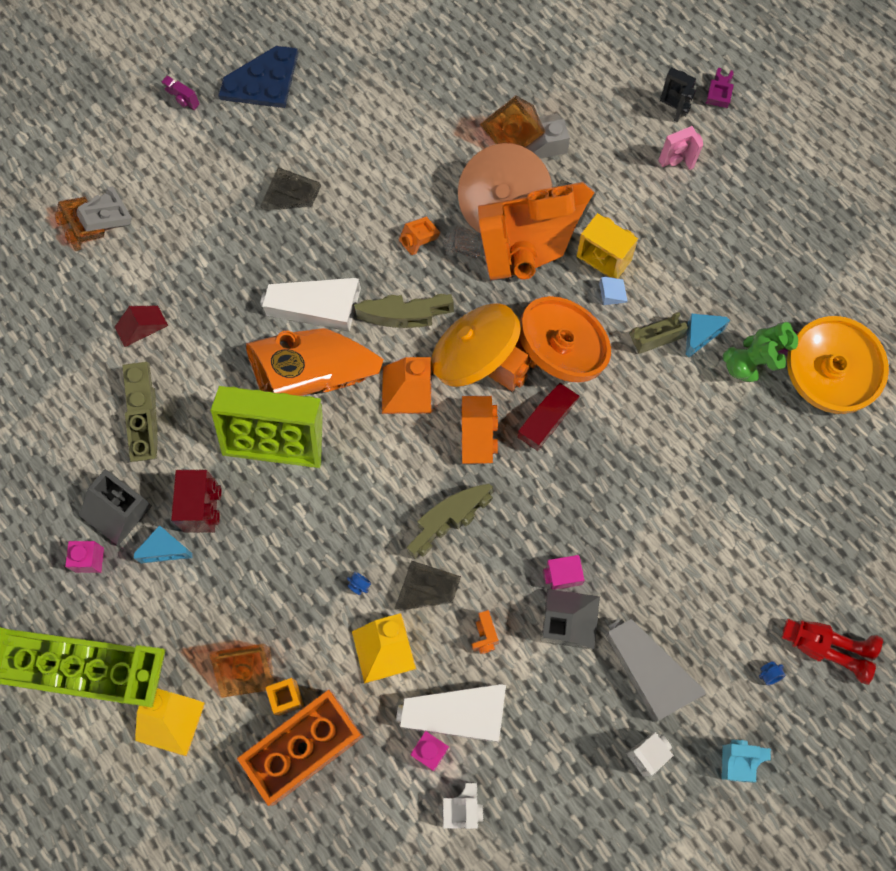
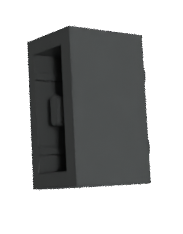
M104 469L87 489L79 516L119 546L152 505L108 470Z

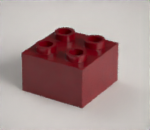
M208 470L175 471L171 521L184 533H215V525H219L220 512L216 508L217 500H221L222 488Z

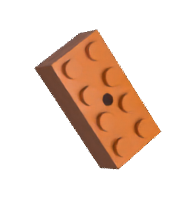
M327 690L239 756L237 760L267 806H274L364 736L334 693ZM301 743H307V750L304 754L300 753L298 749Z

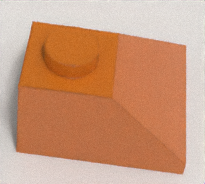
M405 357L383 366L382 414H431V357Z

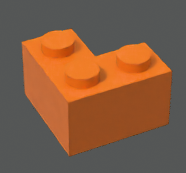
M518 339L507 359L488 376L513 392L516 386L521 387L528 377L526 373L530 367L535 369L537 365L528 356L520 339Z
M462 396V464L493 463V454H498V439H493V431H498L497 405H492V396Z

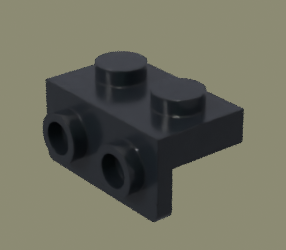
M671 67L666 76L660 102L677 109L674 121L678 123L682 116L686 117L691 109V101L696 93V89H694L696 78Z

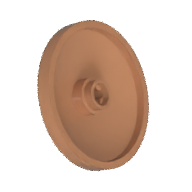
M510 143L492 145L474 155L463 169L458 185L459 206L469 225L481 234L478 206L525 198L533 191L552 188V181L545 164L529 149Z

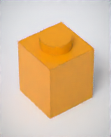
M289 678L265 687L273 714L281 716L305 707L295 679Z

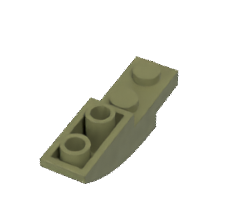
M437 294L432 298L423 300L413 299L408 303L403 302L402 295H388L383 299L374 301L363 300L359 304H354L358 319L392 328L432 326V316L454 312L452 294Z
M139 362L122 365L127 404L125 420L130 462L157 459L155 388L152 387L150 363Z
M484 484L463 490L429 510L417 521L418 528L422 532L406 547L408 553L414 559L419 555L424 557L433 547L431 543L437 536L442 538L450 530V523L457 529L462 525L468 526L476 516L474 512L480 506L485 508L493 499V496H491L493 486Z

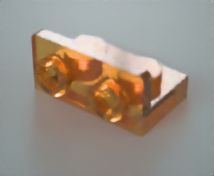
M86 197L59 201L57 212H55L57 225L63 228L66 241L69 244L71 243L75 251L81 249L82 242L103 238L105 234L104 229L86 231L76 215L77 208L84 203H88Z

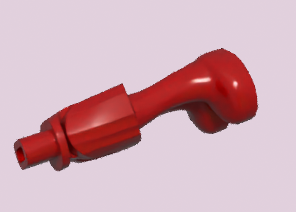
M787 619L781 636L782 639L792 642V647H796L817 662L826 659L848 668L855 674L860 683L866 685L871 683L876 671V664L871 661L878 657L883 645V638L877 635H871L865 641H857L834 632L831 625L818 622H804V620L796 622ZM833 645L851 651L867 660H859L830 648V646Z

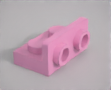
M690 126L667 136L658 160L661 166H675L684 160L689 170L693 169L703 147L701 135L696 133L693 126Z

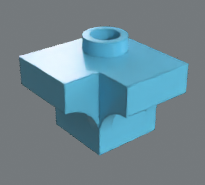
M731 740V744L723 745L722 780L756 782L757 768L762 762L771 760V749L749 746L748 741Z

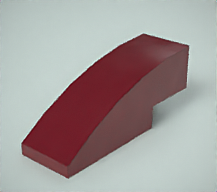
M559 383L519 429L517 438L536 451H539L580 396Z

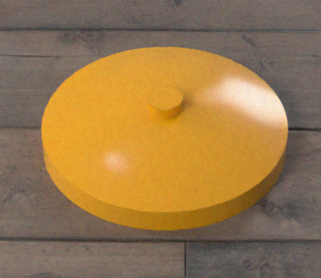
M498 303L487 304L466 313L446 330L436 344L431 358L433 373L442 383L452 387L469 385L483 379L497 369L514 349L521 330L518 317L510 307Z
M827 316L808 323L797 333L798 346L794 350H788L787 369L795 389L808 403L825 412L848 414L865 408L881 395L888 380V359L883 345L877 336L866 326L850 318Z

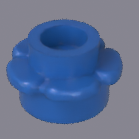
M356 571L351 577H347V580L350 582L348 588L358 595H361L362 592H369L368 588L372 583L366 577Z
M774 661L767 663L761 667L760 670L762 672L759 678L763 679L767 686L775 684L785 678L784 666L782 664L776 665Z

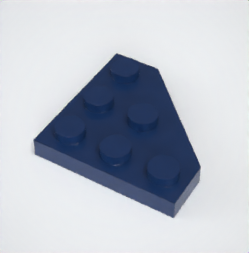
M275 46L224 76L219 92L220 100L285 108L299 54L298 48Z

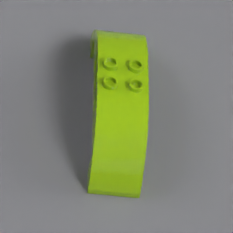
M0 627V684L153 708L166 650L136 645V647Z

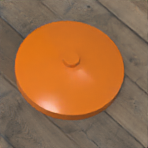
M541 297L532 301L521 314L519 319L521 327L519 339L528 356L545 372L564 381L587 382L599 376L607 367L611 358V344L608 335L601 323L579 304L561 297Z

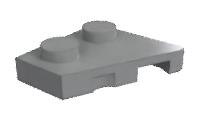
M113 186L107 188L106 193L102 196L96 195L90 202L79 206L76 214L86 231L131 225L132 220L131 215Z

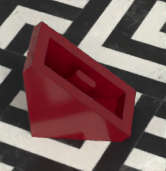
M129 306L115 325V329L124 347H127L167 327L168 324L159 306Z

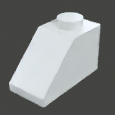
M656 732L650 734L626 753L643 777L652 776L673 757V754L670 752L672 746L662 734L658 736Z

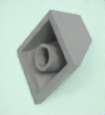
M557 113L513 122L518 145L529 149L540 159L568 153L570 137L564 118Z

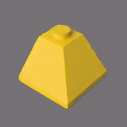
M401 613L374 620L352 631L364 684L416 670Z
M157 688L153 708L138 707L135 741L187 756L205 702Z

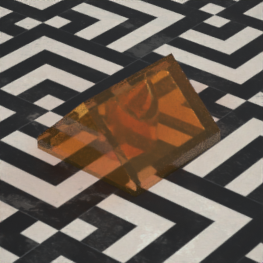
M517 95L480 123V126L495 144L510 143L527 147L545 133L534 105Z
M264 643L213 651L209 654L221 698L266 691L265 687L274 684L271 648Z

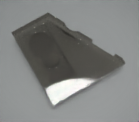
M278 167L260 207L265 211L311 207L315 202L321 184L318 181Z
M411 560L395 610L403 611L453 603L461 576Z

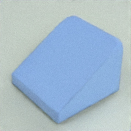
M601 277L600 290L603 305L627 303L624 280Z

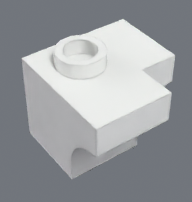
M466 783L465 789L460 796L456 798H443V828L478 829V822H483V804H477V783Z

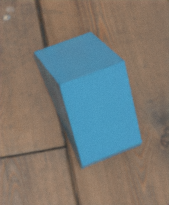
M692 313L687 323L686 355L690 358L722 333L730 322L728 317Z
M160 525L134 553V559L140 563L192 558V552Z

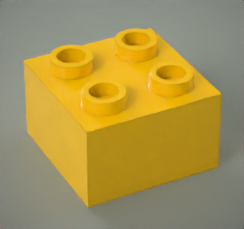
M597 213L581 233L577 257L606 276L618 279L632 261L638 238L631 231L616 225L610 218L603 217Z

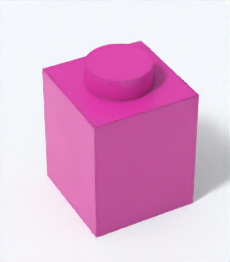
M68 541L65 567L75 573H101L104 547L95 541Z
M579 555L548 560L547 568L543 569L545 584H550L553 590L581 586L585 581Z
M425 731L410 755L435 772L450 747Z

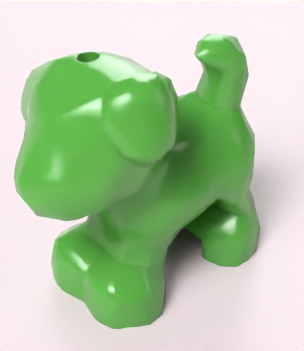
M781 322L770 328L758 329L755 335L748 336L744 340L743 346L747 349L730 347L723 353V361L726 363L727 370L731 376L744 382H754L758 380L759 372L757 366L759 364H767V367L771 370L785 368L784 354L778 355L777 351L782 348L789 351L796 349L798 346V336L793 331L789 322Z

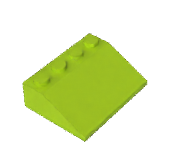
M218 387L211 407V414L222 456L320 468L323 420L321 398L237 387Z

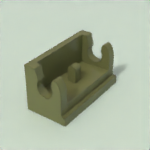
M674 313L670 318L642 328H633L629 335L638 354L684 338L688 327L685 322L680 324V313Z

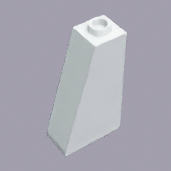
M357 278L269 284L266 293L262 294L261 306L266 316L350 332L355 313L354 304L358 302L361 287Z
M500 684L405 698L404 704L398 705L396 721L401 722L400 727L403 729L499 743L506 685Z

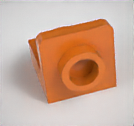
M426 216L406 223L399 241L411 255H415L420 245L437 240L440 231Z
M489 610L480 612V620L475 622L480 637L485 636L486 639L472 643L473 652L479 650L480 654L494 651V645L499 644Z

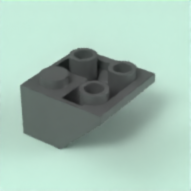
M547 589L541 642L594 650L600 596Z

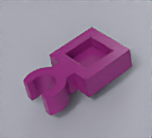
M721 68L717 69L715 80H711L705 104L723 108L729 107L734 84H730L734 75L733 70H730L729 75L725 77L721 75Z
M168 75L161 81L166 86L164 88L165 91L175 95L176 101L182 107L188 106L195 110L200 105L195 91L179 81L176 82Z

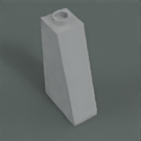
M620 619L608 626L610 631L605 636L655 722L706 694L705 690L632 619L625 623L623 619Z

